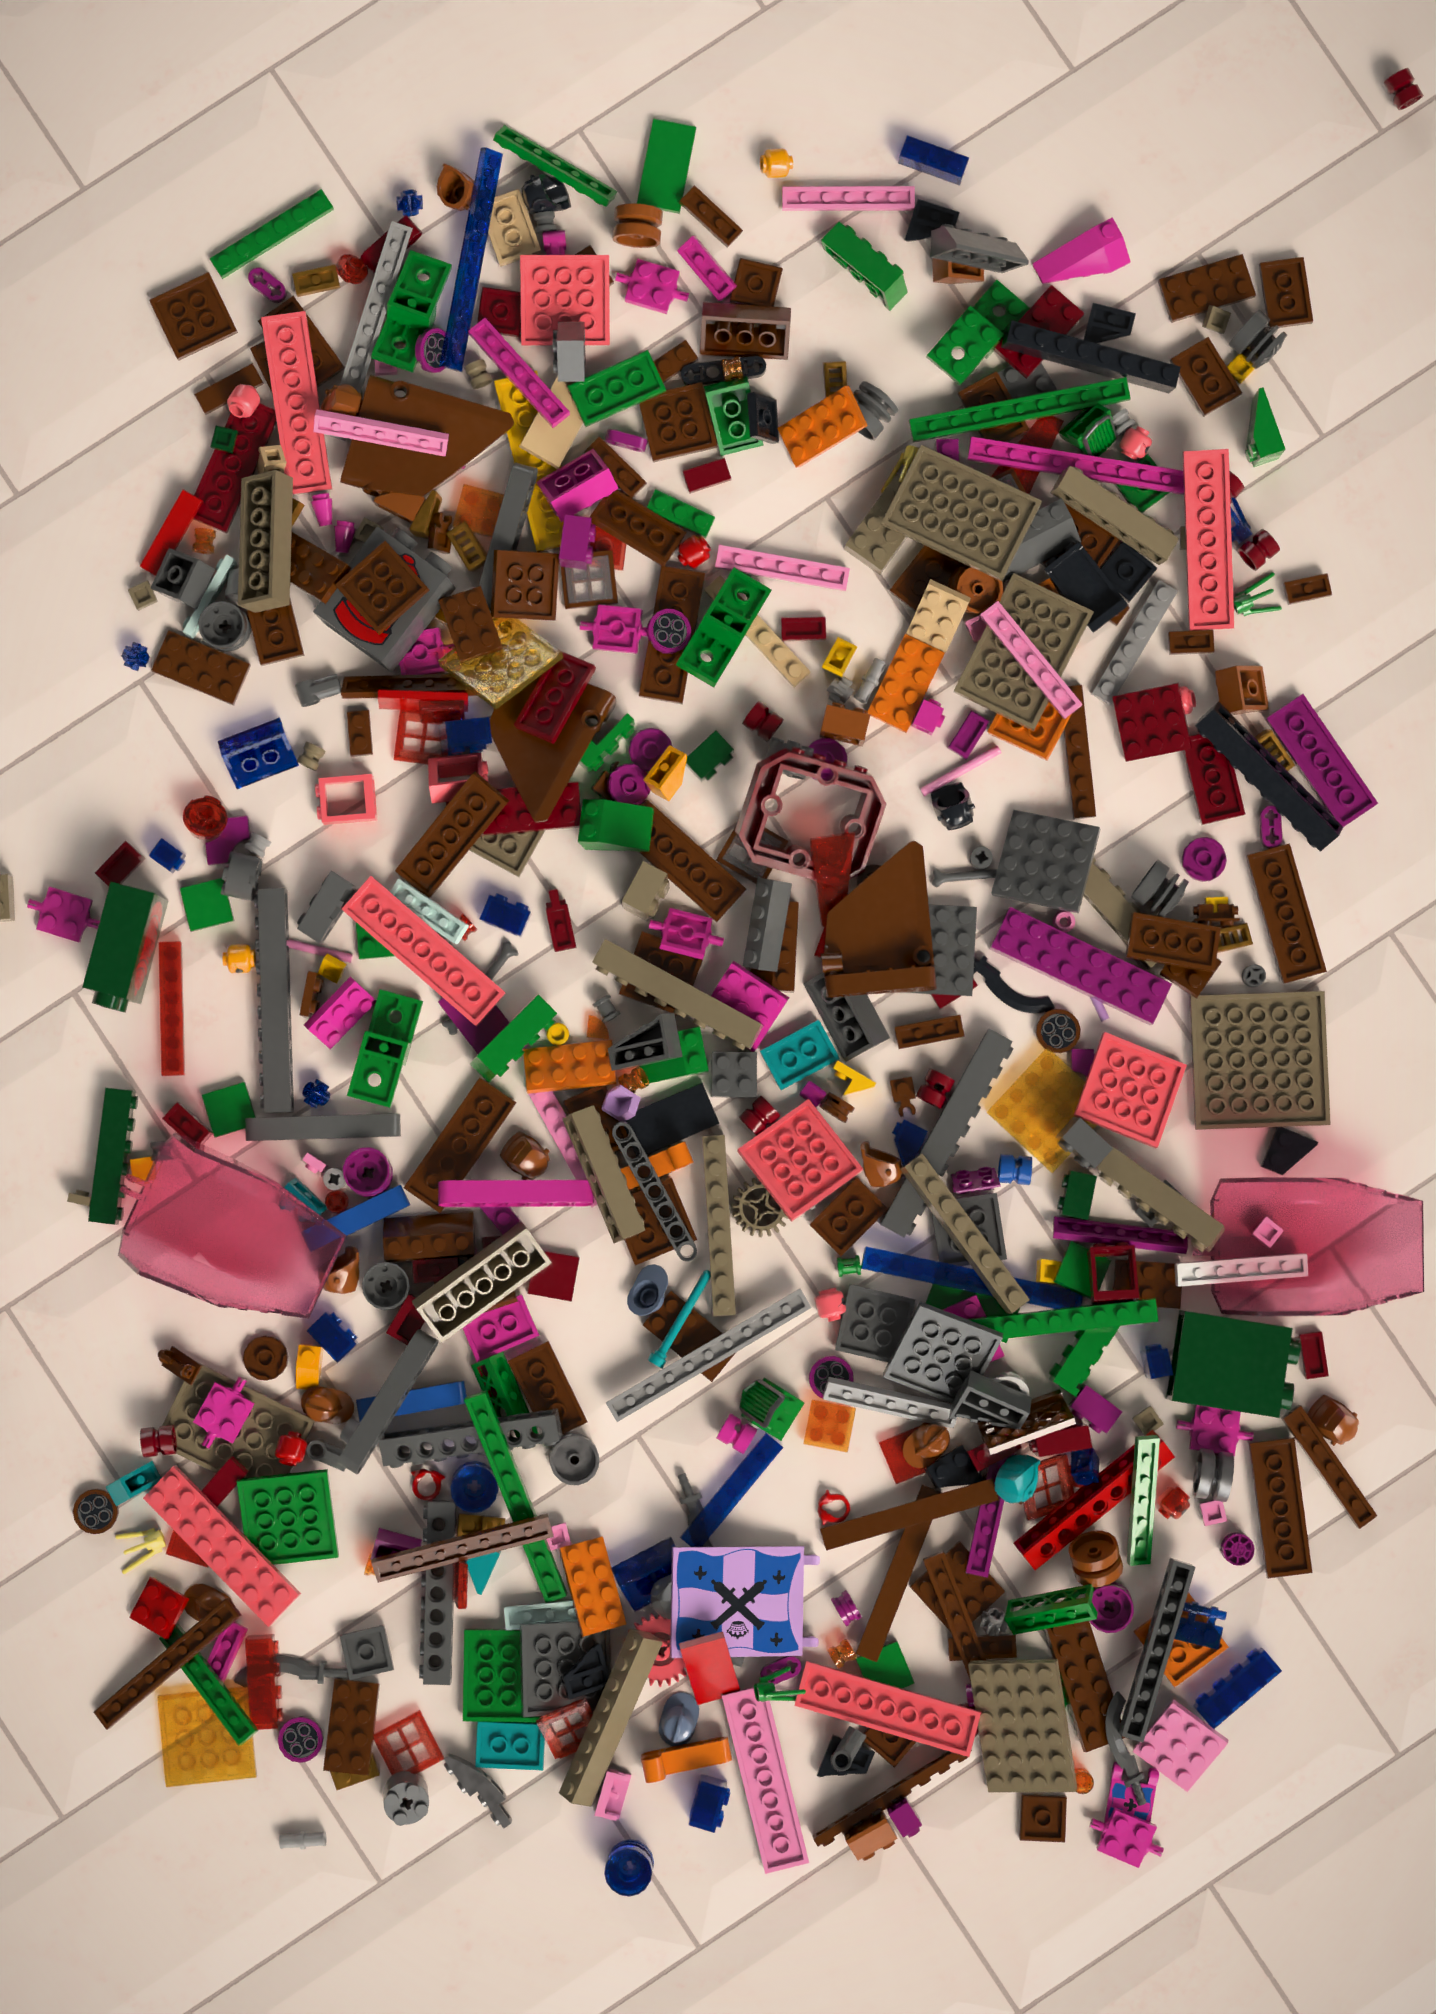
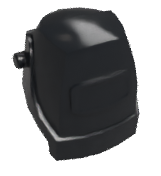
M532 174L530 175V180L524 182L525 184L521 188L525 206L531 215L539 212H556L571 208L569 194L564 183L554 180L548 175L540 174L535 177Z
M962 782L950 784L931 792L932 804L937 819L948 831L962 828L973 822V809L975 805L972 803L970 794L964 788Z

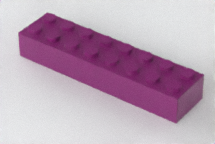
M1012 907L1007 910L989 948L1000 955L1148 1025L1154 1024L1172 986V983Z

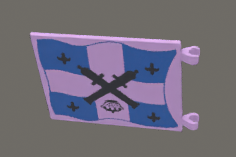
M804 1546L672 1547L670 1658H683L679 1643L718 1632L724 1633L731 1657L802 1656L803 1647H818V1638L813 1636L803 1637L804 1565H819L820 1557L804 1555Z

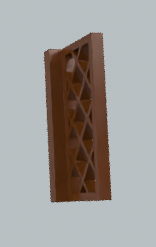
M1060 1389L1031 1400L1030 1414L1021 1429L992 1425V1422L977 1421L982 1440L985 1442L991 1455L1076 1424L1075 1418L1066 1404Z

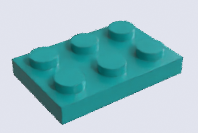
M820 1020L807 1025L760 1051L780 1090L793 1085L840 1059Z
M478 1722L475 1768L543 1771L546 1724Z

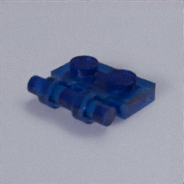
M1185 1602L1183 1611H1187L1188 1615L1187 1618H1180L1174 1639L1219 1649L1223 1627L1215 1625L1216 1619L1225 1620L1227 1612L1218 1610V1607L1215 1606L1209 1608L1199 1605L1198 1602ZM1196 1615L1208 1616L1207 1623L1195 1620Z

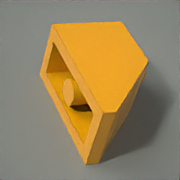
M670 745L667 747L643 779L652 793L670 801L682 785L687 755Z
M298 1345L296 1389L307 1390L310 1387L319 1386L324 1346Z

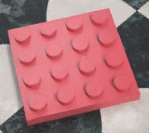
M520 255L521 345H553V330L558 329V322H585V345H610L609 255Z
M1104 1032L1102 1033L1073 1116L1080 1117L1083 1120L1156 1149L1159 1146L1187 1065Z
M809 1099L737 1150L791 1222L863 1170Z

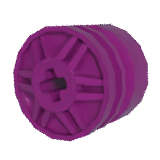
M371 1147L359 1148L346 1158L343 1165V1177L346 1184L358 1195L366 1198L375 1197L384 1193L390 1187L393 1180V1168L390 1161L379 1150ZM366 1169L375 1170L372 1173L373 1178L370 1179L368 1176L364 1178Z
M1116 1581L1106 1586L1093 1587L1092 1603L1098 1614L1097 1619L1090 1620V1623L1097 1630L1105 1633H1116L1125 1629L1131 1622L1134 1614L1133 1601L1128 1589ZM1106 1600H1108V1602L1114 1601L1113 1609H1110L1109 1607L1104 1608Z

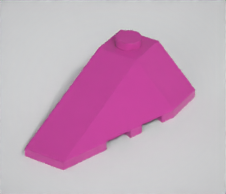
M1112 217L1034 262L1032 266L1042 284L1082 276L1089 277L1095 274L1112 273L1126 266L1131 261L1123 235Z

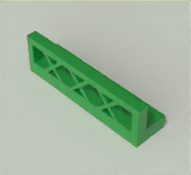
M503 1351L471 1365L482 1391L490 1390L491 1386L496 1389L497 1398L493 1395L492 1397L489 1396L491 1403H495L493 1408L497 1417H502L499 1411L500 1407L505 1410L506 1416L530 1413ZM485 1364L488 1377L485 1375L481 1376L477 1367ZM536 1426L532 1427V1431L539 1434ZM512 1429L516 1437H520V1433Z
M1092 1584L1008 1600L1004 1619L1013 1635L1097 1619L1098 1612L1092 1603L1094 1588ZM1080 1594H1085L1084 1598L1076 1599ZM1065 1598L1061 1602L1055 1603L1058 1599ZM1044 1602L1040 1606L1034 1607L1037 1603ZM1023 1606L1021 1609L1014 1611V1607Z

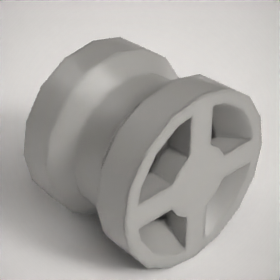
M1126 408L1112 416L1117 436L1123 434L1128 428L1136 424L1134 419H1130Z
M252 832L250 835L251 839L245 844L244 848L263 858L265 856V849L272 842Z
M339 1168L328 1169L323 1176L324 1185L330 1190L342 1189L346 1185L343 1170Z

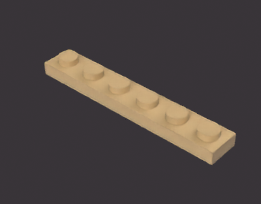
M721 575L704 589L713 601L726 581ZM737 593V597H738L740 600L745 601V600ZM757 615L745 636L795 688L811 673L810 670Z

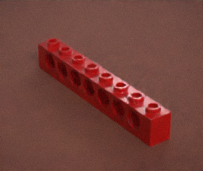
M1151 1430L1148 1434L1145 1435L1158 1436V1434L1154 1430ZM1161 1438L1158 1471L1175 1458ZM1135 1444L1013 1542L1035 1571L1131 1494Z

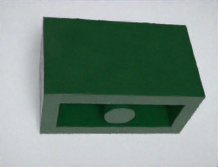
M715 730L687 756L686 766L701 782L705 779L709 781L717 774L716 769L721 764L726 766L734 758L732 756L734 749Z
M1071 1170L1068 1171V1175L1064 1174L1061 1186L1065 1188L1063 1197L1059 1196L1057 1204L1060 1215L1083 1220L1089 1219L1097 1176Z

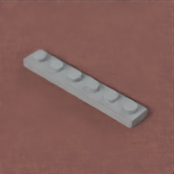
M1161 580L1157 582L1091 695L1108 705L1112 704V696L1118 694L1178 590Z
M828 1377L823 1392V1400L944 1427L954 1428L957 1417L956 1419L949 1418L951 1404L833 1377Z

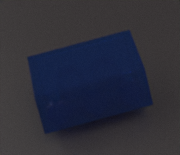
M280 717L218 741L221 756L236 789L299 766Z
M672 1537L662 1540L656 1545L611 1567L619 1588L634 1612L651 1604L653 1584L659 1579L672 1574V1547H677Z

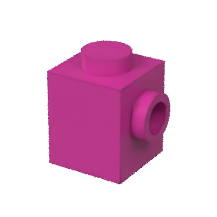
M924 699L911 727L932 736L935 727L940 728L946 717L942 715L944 708L940 707L941 703L933 699L928 701Z

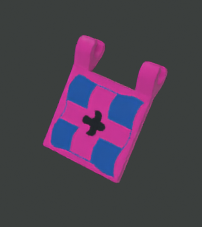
M1114 1762L1104 1823L1111 1817L1114 1808L1151 1822L1159 1771L1155 1768H1149L1147 1783L1140 1782L1147 1803L1138 1806L1132 1785L1128 1788L1125 1787V1780L1121 1779L1123 1769H1121L1117 1762Z

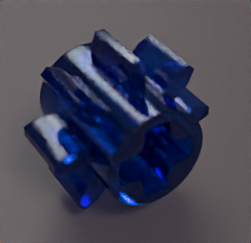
M413 189L401 191V196L396 197L397 211L402 210L403 215L408 217L418 215L419 209H423L422 195H417V191Z
M136 642L132 643V647L125 646L121 655L125 661L123 665L135 671H139V666L146 667L150 658L146 652L148 648Z
M318 1079L314 1083L308 1082L302 1092L303 1096L306 1097L304 1102L317 1109L318 1105L324 1106L330 1099L329 1086Z

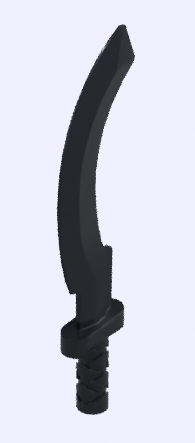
M983 955L980 960L974 957V974L978 972L985 977V983L988 988L1006 1005L1025 1013H1044L1055 1008L1048 996L1030 998L1018 994L1000 977L1001 972L986 962L988 959L986 956Z

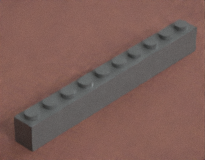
M285 888L258 889V894L254 895L255 908H258V917H255V929L259 930V939L255 941L256 952H259L260 961H256L257 975L260 974V983H257V996L261 997V1006L257 1007L258 1019H261L262 1028H258V1040L262 1041V1050H259V1063L263 1064V1073L259 1074L260 1086H263L264 1094L260 1095V1107L264 1108V1113L294 1112L289 946H287L286 941L289 939L288 891Z
M990 1028L985 1033L918 1154H923L941 1177L944 1176L949 1167L946 1164L949 1156L954 1157L960 1147L957 1144L960 1136L964 1138L971 1127L968 1125L971 1116L976 1118L981 1106L978 1104L981 1098L986 1099L992 1087L989 1084L992 1078L997 1079L1003 1069L1000 1066L1004 1058L1008 1060L1014 1049L1011 1047L1013 1041ZM905 1178L880 1223L883 1227L905 1238L906 1234L909 1236L912 1234L916 1226L913 1221L917 1214L919 1216L923 1214L927 1206L907 1178Z

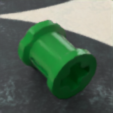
M855 1255V1258L846 1259L837 1257L839 1277H842L843 1274L852 1273L861 1275L859 1255Z

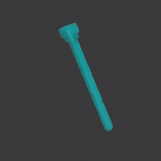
M705 1270L702 1273L661 1346L654 1353L651 1352L647 1360L662 1369L667 1362L665 1360L667 1358L666 1353L711 1277L709 1270Z

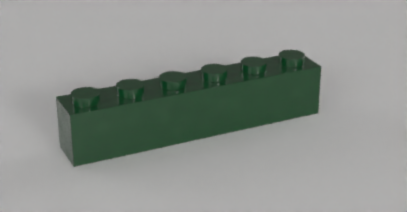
M105 1088L88 1222L119 1225V1221L123 1220L124 1207H121L122 1198L125 1199L127 1193V1185H124L125 1176H128L130 1163H127V1156L131 1154L133 1141L130 1140L131 1131L134 1132L136 1123L135 1118H132L133 1110L138 1107V1096H135L136 1091Z

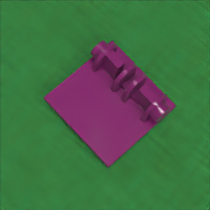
M981 1167L975 1171L959 1170L951 1174L953 1192L958 1193V1195L969 1193V1191L974 1192L978 1190L979 1192L981 1190H993L996 1187H1001L995 1168Z

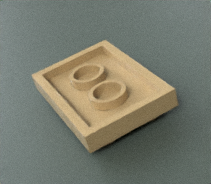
M520 189L478 203L500 267L519 261L520 255L542 253Z
M930 579L906 634L946 653L971 598Z

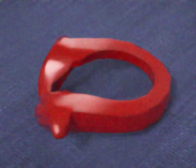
M419 1469L411 1471V1474L414 1476L412 1491L415 1496L424 1501L435 1499L440 1493L441 1482L445 1479V1476L435 1470ZM426 1473L431 1474L436 1485L435 1492L430 1496H424L418 1491V1483Z
M826 1490L825 1494L819 1499L817 1513L822 1520V1524L825 1525L826 1522L841 1523L848 1517L851 1509L848 1499L844 1495L831 1494L829 1490ZM835 1500H842L846 1505V1511L843 1516L835 1518L827 1513L826 1510H823L822 1505Z

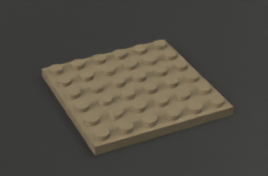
M1325 991L1199 995L1197 999L1189 996L1195 1130L1331 1125Z

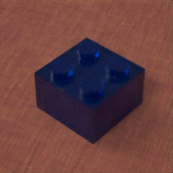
M489 717L445 721L438 726L442 753L448 752V756L461 755L465 750H470L471 754L480 753L483 750H487V747L492 744Z
M701 1774L689 1814V1826L715 1833L716 1827L721 1828L724 1818V1811L721 1809L723 1805L727 1806L731 1793L730 1789L727 1788V1781Z

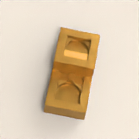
M458 1513L456 1536L504 1525L506 1518Z

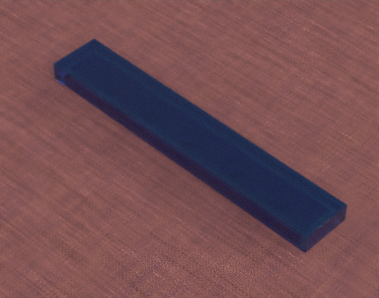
M765 1432L686 1528L680 1538L690 1547H702L784 1447Z

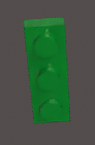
M656 489L647 506L649 510L667 521L704 538H707L715 521L714 516Z

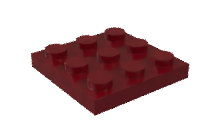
M1179 682L1112 696L1126 762L1192 749Z

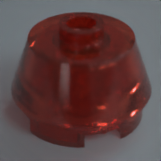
M205 795L204 798L192 799L183 811V822L192 836L200 840L214 838L227 825L228 816L225 808L218 799L212 796Z

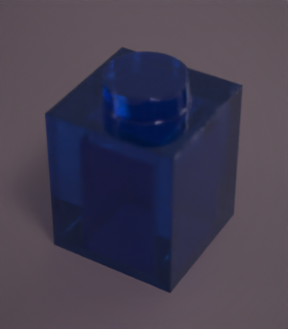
M163 838L159 840L148 855L171 873L180 871L186 862L184 860L186 855Z
M1093 1447L1071 1452V1475L1077 1485H1090L1091 1483L1099 1482V1457Z

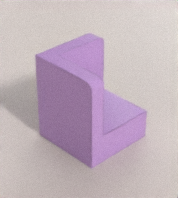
M618 1085L607 1091L602 1110L618 1121H627L636 1115L641 1098L622 1085Z

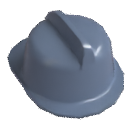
M656 1264L648 1265L638 1274L627 1297L629 1310L639 1316L648 1315L659 1310L663 1305L664 1293L668 1285V1276L661 1266Z
M683 1692L673 1694L664 1705L659 1723V1734L661 1739L670 1746L687 1744L694 1735L699 1717V1705H697L696 1699L692 1695Z

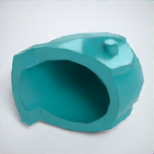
M1023 1454L1010 1456L997 1473L995 1480V1491L1004 1501L1012 1504L1027 1501L1036 1490L1040 1460Z

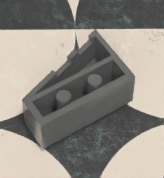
M332 870L323 881L318 894H315L310 901L308 911L303 913L297 921L299 925L297 929L321 945L344 912L342 910L343 906L358 891L356 886Z
M661 1013L656 1019L648 1024H644L633 1034L626 1036L609 1047L608 1053L612 1071L625 1070L682 1057L675 1014Z
M970 1370L951 1403L949 1418H968L970 1422L977 1423L980 1420L992 1422V1425L1021 1429L1030 1414L1032 1397Z

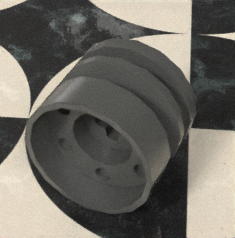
M1258 310L1228 344L1238 354L1248 349L1250 353L1246 358V362H1250L1256 356L1258 359L1252 365L1255 370L1272 359L1280 350L1287 337L1284 331L1277 338L1274 337V334L1279 329L1277 325L1269 331L1265 329L1270 319L1261 310Z
M863 381L859 385L860 390H855L853 395L858 401L857 404L868 426L858 433L867 439L875 441L884 429L879 420L889 423L891 416H895L898 412V408L881 389Z
M224 601L208 605L200 614L198 622L199 633L204 641L226 652L235 651L243 647L249 640L252 630L247 614L234 604ZM228 623L232 627L231 629H228L226 633V631L222 628L223 626H227Z
M1157 860L1132 893L1131 898L1142 906L1148 900H1153L1150 911L1153 913L1160 905L1162 908L1157 916L1164 917L1182 899L1189 881L1184 878L1177 886L1175 883L1180 875L1176 873L1170 880L1166 878L1170 868L1160 860Z
M384 1262L374 1265L367 1271L362 1282V1289L366 1300L372 1306L381 1310H391L403 1304L408 1296L410 1285L409 1279L402 1268L396 1264ZM388 1280L393 1288L391 1291L387 1290L383 1293V1288L380 1284L381 1282L386 1283Z

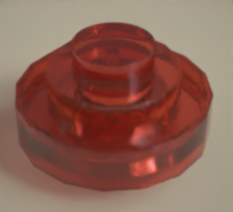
M344 254L336 263V271L345 282L360 284L368 275L366 264L357 256Z

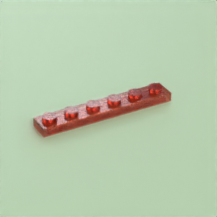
M158 942L162 1076H185L182 942Z

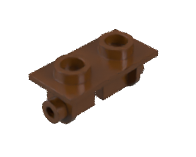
M1197 904V906H1193V915H1197V918L1192 920L1193 923L1210 926L1211 923H1220V926L1228 927L1234 926V922L1240 920V918H1234V915H1238V906H1234V904H1217V912H1214L1213 904Z
M174 1346L170 1350L165 1349L158 1352L159 1361L162 1362L161 1366L189 1385L193 1384L202 1367L201 1364Z

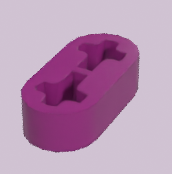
M255 268L250 271L248 280L256 291L273 303H280L285 300L287 292L285 286L262 268ZM262 274V278L264 282H266V284L264 285L259 281L255 283L254 276L256 275L259 277ZM271 286L276 290L280 288L281 295H275L273 297V293L269 289V287Z
M612 429L607 430L604 440L611 445L637 452H645L648 442L642 437Z
M1268 806L1260 813L1261 843L1268 849L1275 848L1282 842V820L1275 806ZM1269 810L1273 815H1276V818L1272 820V826L1269 825V819L1265 818ZM1270 829H1272L1273 836L1277 837L1273 844L1266 840V837L1270 835Z
M796 1656L783 1657L763 1666L760 1677H764L767 1674V1669H770L772 1672L781 1670V1668L788 1665L787 1661L789 1660L792 1663H797L798 1665L795 1666L794 1672L790 1670L774 1678V1680L768 1681L769 1683H774V1685L798 1675L801 1671V1662Z

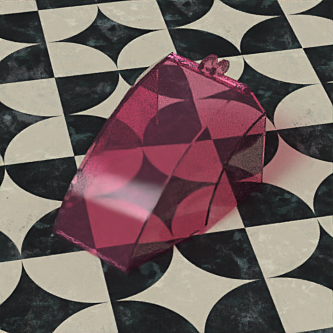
M176 1132L159 1149L146 1180L127 1173L125 1178L132 1183L141 1185L142 1189L140 1193L123 1186L119 1190L126 1195L136 1198V1202L122 1230L118 1256L137 1275L221 1308L230 1307L245 1311L254 1310L261 1313L269 1312L284 1316L310 1318L347 1237L344 1233L273 1179L221 1152Z
M1220 1178L1210 1200V1216L1223 1224L1225 1231L1210 1252H1200L1197 1249L1193 1251V1256H1211V1260L1298 1253L1307 1254L1308 1276L1211 1284V1292L1221 1314L1249 1316L1347 1315L1357 1310L1368 1309L1371 1306L1385 1304L1388 1301L1424 1292L1423 1201L1387 1192L1384 1189L1373 1188L1363 1183L1352 1182L1345 1178ZM1266 1216L1284 1230L1271 1248H1267L1251 1235Z

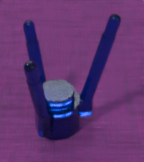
M1231 498L1239 515L1238 518L1231 508V517L1236 523L1231 528L1233 532L1231 533L1232 542L1236 540L1240 544L1253 533L1236 498Z

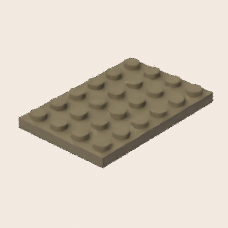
M921 445L882 521V526L1003 581L1042 504V500Z
M1013 573L999 603L1061 677L1094 611ZM987 625L954 689V693L1034 731L1049 700Z
M201 1364L202 1367L193 1384L189 1385L187 1382H183L162 1425H174L177 1438L176 1454L215 1473L233 1456L249 1471L244 1478L290 1473L293 1466L279 1463V1459L275 1456L278 1439L281 1435H288L289 1431L302 1434L301 1438L306 1441L315 1421L310 1419L309 1416L244 1385L240 1393L255 1404L233 1444L223 1438L215 1437L210 1449L206 1448L210 1439H208L205 1446L201 1445L208 1432L201 1426L193 1423L215 1382L224 1387L233 1388L236 1381Z
M1058 1659L970 1661L968 1666L975 1710L981 1711L978 1730L988 1792H1076L1077 1782Z

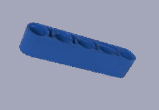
M399 1185L303 1231L302 1234L312 1253L411 1204L402 1186Z
M458 1381L410 1390L395 1416L465 1404L464 1399L467 1397L465 1382ZM376 1396L356 1400L359 1422L363 1419Z

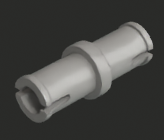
M874 658L869 671L862 677L863 682L854 696L856 700L864 704L867 703L874 687H877L879 684L878 680L884 668L887 666L885 662Z
M300 1831L298 1834L279 1835L280 1849L300 1847L303 1850L306 1847L326 1846L327 1843L325 1831L313 1833Z

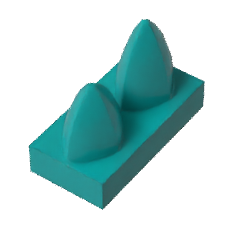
M296 1177L283 1188L285 1191L281 1197L280 1209H291L300 1204V1222H310L317 1219L328 1209Z

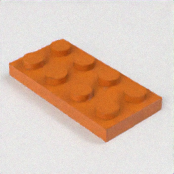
M844 386L777 429L797 468L868 425L850 387Z
M905 634L867 714L907 733L945 652Z
M612 1040L523 1049L525 1052L524 1065L527 1094L617 1084L615 1070L612 1071L608 1053V1048L613 1046Z
M603 1536L559 1548L582 1637L627 1625Z

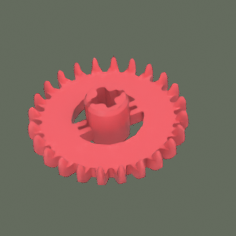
M650 1613V1620L642 1616V1625L634 1622L637 1630L652 1634L666 1633L671 1635V1619L663 1618L659 1614L658 1618H655L653 1613ZM658 1638L663 1642L661 1647L665 1646L666 1648L663 1655L658 1652L655 1660L663 1661L670 1654V1639ZM674 1658L669 1664L663 1666L653 1664L648 1675L649 1685L652 1686L654 1681L657 1680L659 1687H661L663 1680H666L668 1686H670L671 1678H674L677 1682L680 1681L679 1673L686 1677L687 1673L684 1669L686 1667L683 1658Z

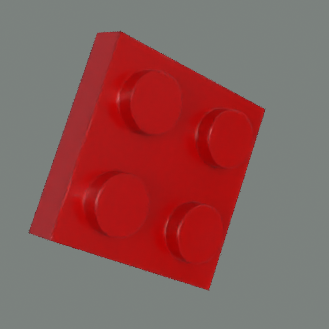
M150 1577L129 1618L164 1639H169L190 1598L154 1577Z

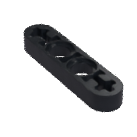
M750 356L689 364L683 367L681 379L685 385L700 382L706 385L747 376L748 379L759 378L766 372V362L760 356ZM754 362H758V365L763 366L759 368V372H755V369L751 368L747 369L748 374H744L743 363H747V367H752ZM730 365H739L741 372L738 375H731L728 371ZM716 367L719 370V375L715 378H710L706 374L707 369ZM699 368H703L704 379L700 380V375H695L694 380H689V377L684 376L688 374L689 370H692L693 374L700 373Z

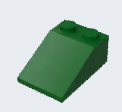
M747 376L704 386L720 455L724 456L764 446L763 441L750 437L747 393H750L751 390Z
M1264 387L1258 389L1252 398L1245 454L1248 462H1252L1253 467L1279 459L1286 450Z
M583 799L578 843L585 850L649 852L654 808L610 800Z
M700 1027L678 1031L682 1057L639 1066L643 1085L709 1072Z

